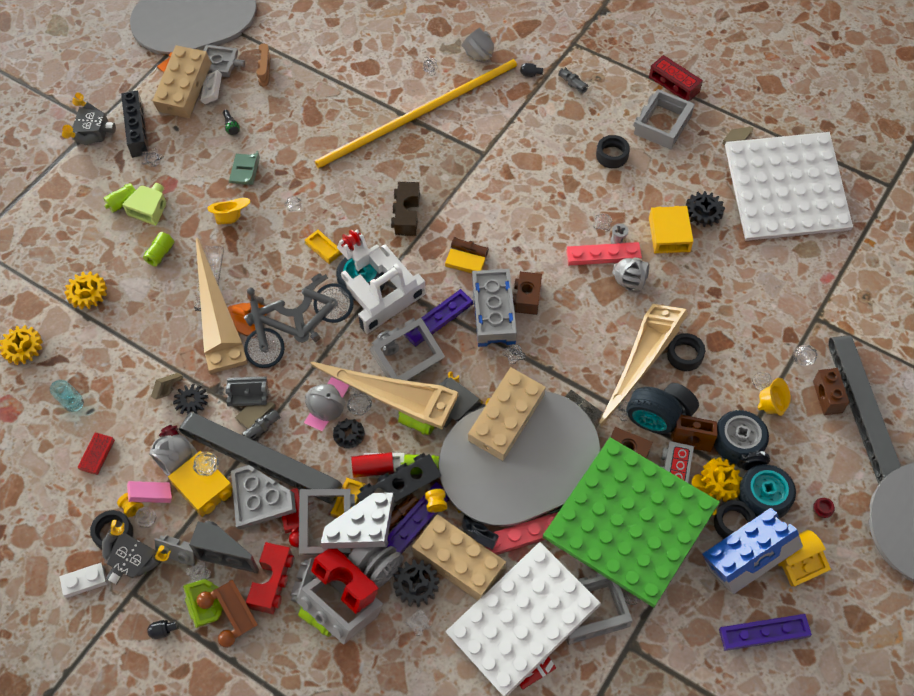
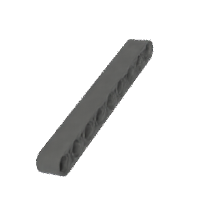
M852 336L830 337L828 341L829 350L835 367L839 369L850 402L851 411L879 485L888 474L900 468L901 465Z
M189 412L178 428L185 436L237 461L250 465L256 470L299 490L341 489L343 486L341 482L329 475L196 413ZM336 497L316 498L326 503L332 504Z

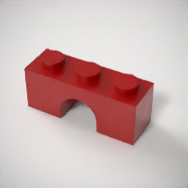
M265 542L259 563L262 569L273 573L271 579L266 583L252 582L246 600L249 609L274 615L275 609L280 607L282 600L280 593L282 588H285L287 585L288 575L286 574L288 568H291L294 562V555L290 547Z
M337 548L327 549L315 557L311 572L325 585L335 580L343 582L346 586L341 601L355 614L374 601L379 587L354 565L344 553Z

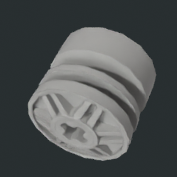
M388 541L386 547L354 548L348 557L379 588L394 576L404 560V556L400 552H396L395 547L390 546L387 548Z

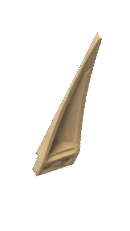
M196 238L204 353L210 374L247 365L248 363L239 334L201 243Z
M652 304L644 315L622 376L599 421L601 427L680 331L679 327L688 315L686 309Z
M311 362L313 367L423 424L427 423L443 429L459 396L457 391L441 385L387 378Z

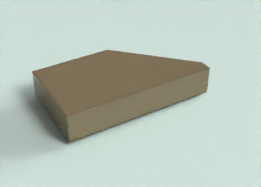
M753 127L732 129L722 144L725 145L726 142L747 140L753 132Z
M175 373L156 379L151 397L157 400L168 396L173 391L172 386L176 381H181L183 375Z
M268 402L267 405L246 406L235 419L248 429L255 423L256 419H261L276 406L273 402Z

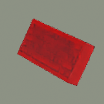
M95 432L78 465V469L98 475L115 441L114 438Z

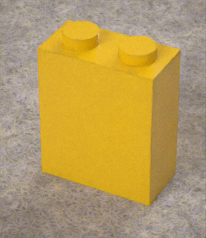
M687 206L651 208L649 223L654 254L691 252L694 241Z
M201 451L168 476L172 485L201 517L210 514L221 501L227 500L233 492L231 483Z

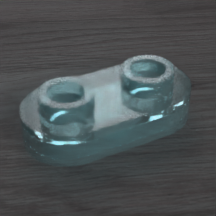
M56 380L51 384V395L67 411L75 412L82 408L84 404L82 396L67 381Z

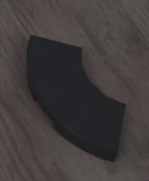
M464 514L461 523L463 530L475 541L493 550L499 536L488 530L484 524L476 522Z

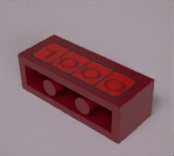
M665 55L654 62L650 68L649 78L679 98L691 101L700 93L703 80Z

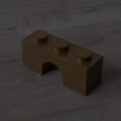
M398 182V188L394 189L396 203H393V214H395V217L391 218V228L395 229V235L417 236V211L407 209L419 207V182Z

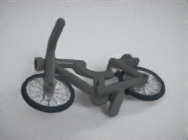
M319 273L311 279V284L302 289L301 292L304 295V300L298 307L294 309L285 308L284 300H279L259 308L258 304H263L264 298L256 296L255 290L252 287L248 288L247 298L250 301L251 312L245 315L244 319L249 326L254 324L256 330L245 341L244 352L246 358L256 367L269 368L276 365L284 355L285 345L281 335L273 329L264 328L263 323L293 335L298 342H306L309 336L314 342H317L321 337L317 332H314V329L322 321L338 323L345 320L351 314L354 305L351 292L345 286L337 283L324 285L317 292L314 291L319 284L328 279L326 274L322 276ZM313 299L316 315L305 325L303 313L309 308ZM276 310L287 317H294L296 328L264 315Z

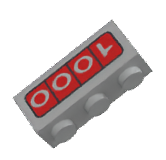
M670 441L668 447L663 448L661 459L665 460L664 466L660 467L688 483L694 446Z

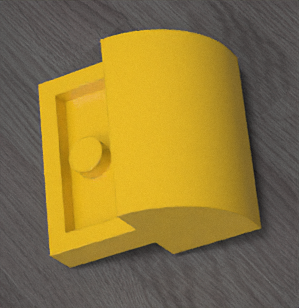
M810 530L799 533L803 548L778 564V566L783 567L788 581L793 587L831 570L823 552L826 550L820 538Z

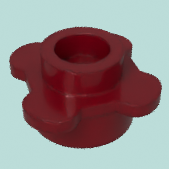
M177 425L164 427L159 436L179 435Z

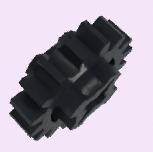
M706 191L703 194L697 192L696 196L692 194L686 202L688 214L691 217L690 222L696 221L697 226L701 223L703 227H706V224L712 227L714 222L718 224L724 215V202L718 201L719 196L713 197L712 192L710 195H707Z
M413 559L412 565L404 562L405 568L398 567L399 574H394V580L397 581L393 583L394 589H397L395 591L396 596H401L402 603L408 600L410 607L413 602H416L417 607H420V602L422 601L427 605L428 598L435 599L433 592L439 591L437 584L440 582L439 578L436 577L437 570L431 571V564L424 566V560L417 564L416 560ZM424 573L428 575L430 581L429 579H425ZM419 578L420 583H417V585L413 589V583H416V580L418 581ZM402 585L409 589V593L405 592Z

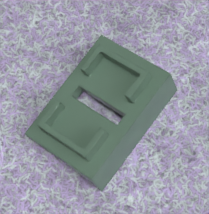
M258 151L250 155H235L229 183L254 185L260 160Z

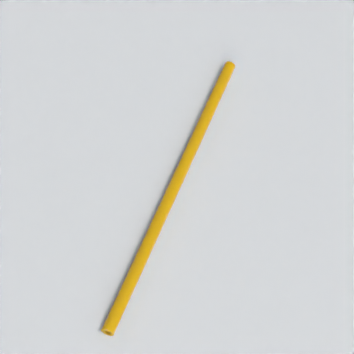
M512 59L315 160L317 168L319 169L517 67L516 61Z

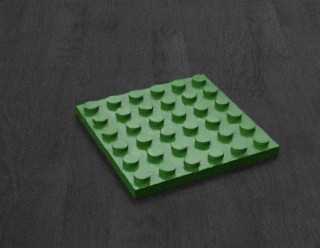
M609 437L543 534V538L655 608L720 501Z

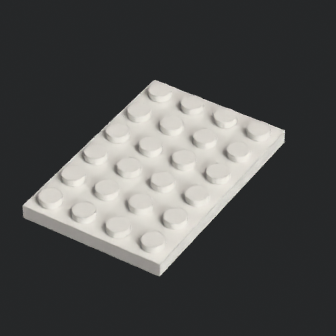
M539 542L445 632L503 696H508L601 603Z

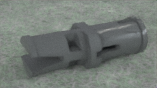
M566 67L560 69L558 75L565 81H568L570 87L573 86L581 94L588 90L586 88L589 87L588 84L583 82L577 74H572Z
M272 408L264 417L256 419L255 423L244 431L242 435L254 440L262 432L268 431L267 428L281 418L279 413Z

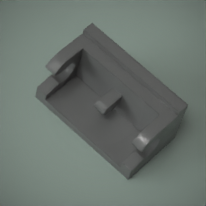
M267 376L227 378V406L267 405L269 395Z

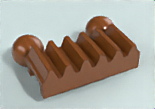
M233 579L212 592H201L197 597V605L202 609L210 608L214 604V600L218 599L234 629L232 631L223 630L218 635V643L225 648L231 647L237 637L258 625Z

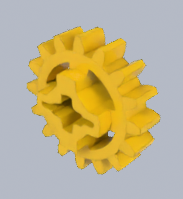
M89 271L88 275H85L84 272L81 273V276L75 274L74 280L69 279L70 285H65L67 291L64 293L68 302L72 303L74 308L79 306L81 310L84 306L90 309L92 304L98 306L97 301L103 302L102 296L107 295L105 291L107 286L104 279L98 273L93 276L91 271Z
M26 325L22 329L16 326L14 331L9 329L8 335L3 334L5 339L0 340V354L8 363L14 362L15 365H18L20 361L26 364L28 359L32 362V356H39L37 350H42L40 344L43 341L40 338V334L33 327L28 329Z
M721 457L713 458L703 466L704 470L701 471V474L705 477L701 481L706 482L707 485L704 488L711 490V496L715 494L717 500L722 498L724 502H727L739 496L740 482L743 478L738 476L740 470L734 469L735 464L729 465L728 460L722 461Z

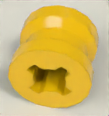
M433 489L425 493V498L428 501V512L437 513L447 509V502L444 501L446 497L445 490Z
M128 492L123 494L117 501V505L119 508L124 509L123 513L128 518L137 515L144 507L142 502H129Z

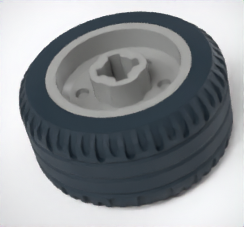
M733 410L719 419L714 448L722 458L737 464V458L742 459V454L749 455L750 451H765L769 442V432L766 424L759 416L750 413V411Z

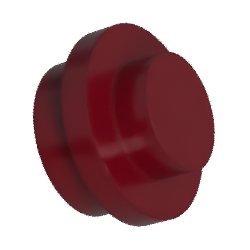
M819 498L813 504L815 514L821 518H829L835 511L833 502L828 498Z

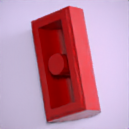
M392 452L351 456L353 478L385 475L386 473L394 474Z

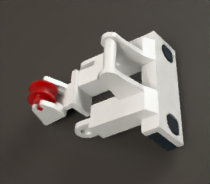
M349 230L348 236L342 235L343 239L339 241L337 249L348 260L352 258L355 261V267L358 271L370 263L379 274L381 272L384 273L378 279L371 280L370 285L361 275L352 279L346 271L341 273L343 280L346 282L347 289L364 309L358 316L360 328L366 334L426 294L425 280L419 274L413 276L386 245L381 246L380 249L376 244L368 249L364 236L358 230ZM390 280L397 289L382 298L380 286Z

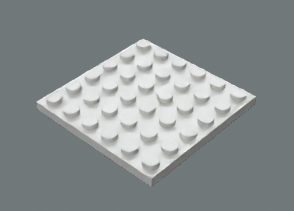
M830 132L726 142L725 149L745 241L848 231L853 228Z

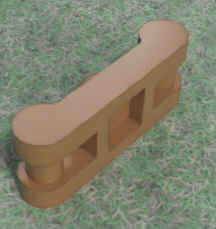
M263 43L259 45L261 60H258L256 73L259 78V85L265 87L269 84L271 56L268 45Z

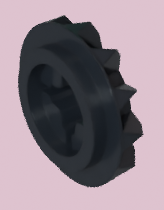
M346 418L342 422L338 421L333 430L334 441L343 448L358 446L363 441L365 435L362 424L355 419L349 420ZM352 427L353 434H349L346 437L344 431H348Z
M750 451L749 455L742 454V459L737 458V466L744 470H750L755 466L769 464L770 462L769 454L764 451Z

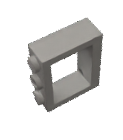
M657 89L655 94L649 97L648 105H644L642 108L641 116L636 118L633 124L635 127L634 134L672 149L690 120L695 104ZM657 106L680 114L670 133L646 124Z
M412 318L404 323L406 327L400 330L397 327L388 333L389 337L385 339L380 337L372 342L373 346L369 350L387 378L408 381L445 358L422 318L417 320ZM418 328L434 355L397 377L381 348Z
M300 489L299 555H319L327 550L322 547H308L309 497H344L345 513L350 507L355 506V494H350V489ZM354 548L337 549L344 554H350V549Z
M597 574L595 578L591 579L587 577L578 579L589 592L609 587L619 616L578 627L566 638L568 645L631 626L633 620L620 586L601 574Z
M317 577L301 588L297 603L303 607V610H306L319 624L324 626L342 644L348 642L376 619L383 605L375 597L374 601L362 609V613L348 624L315 594L325 586ZM337 580L329 582L336 590L343 594L346 586L343 582Z

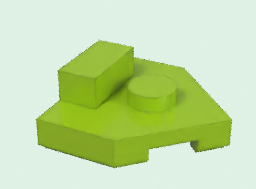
M206 579L183 586L186 595L185 602L190 618L194 621L195 628L216 622L223 610L218 599H215L214 604L208 609H202L197 605V597L201 592H212L219 588Z

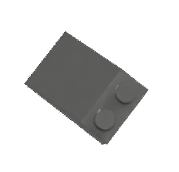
M205 521V523L197 522L189 546L198 560L258 574L259 569L253 556L216 523L211 521Z

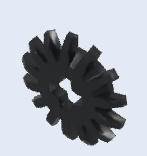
M192 384L190 389H188L187 385H184L186 391L178 389L181 395H174V398H177V400L173 401V405L178 404L175 407L176 411L181 408L180 414L182 415L185 411H187V415L193 411L198 414V409L203 411L202 404H208L204 399L209 397L208 395H203L207 391L205 389L200 390L202 386L199 385L194 389L195 384ZM194 395L195 401L187 403L186 397Z

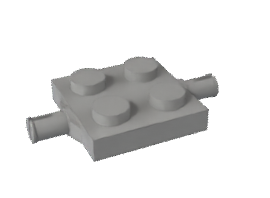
M205 45L203 51H207L212 63L208 74L218 70L222 73V76L230 77L234 66L245 67V60L236 59L238 55L237 48Z

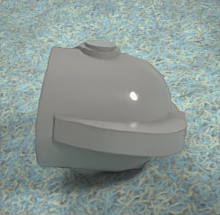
M481 28L472 32L462 43L466 54L476 61H488L493 57L494 43L491 40V35Z
M636 257L633 259L625 258L614 265L612 273L617 283L626 290L642 291L648 278L650 264Z
M331 384L314 386L305 395V403L310 413L323 421L335 420L341 415L345 407L344 399Z
M168 435L155 440L149 455L168 477L198 452L184 436Z

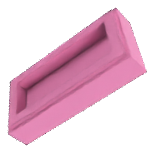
M128 481L129 502L170 503L172 500L169 482Z

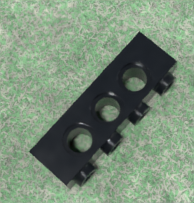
M136 90L121 93L126 142L132 158L149 155L144 109L139 92Z
M422 453L413 458L415 462L409 466L407 463H404L395 468L397 472L390 476L386 473L379 477L377 484L371 486L369 483L359 489L361 493L357 494V497L361 502L372 493H375L377 488L381 487L385 489L386 493H393L395 503L442 475L431 455ZM419 467L422 469L423 475L420 479L412 478L411 470L413 468ZM397 477L404 480V487L400 490L393 486V481Z

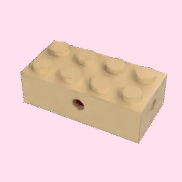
M175 45L152 100L158 112L190 118L212 64L207 51Z
M510 367L469 431L468 441L504 461L543 399L546 387Z
M438 514L412 546L413 556L420 561L424 560L426 565L431 564L433 570H437V573L477 601L496 584L506 570L505 560Z

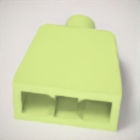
M155 183L152 188L140 186L122 204L126 214L156 226L166 206V200L162 193L164 187L159 183Z

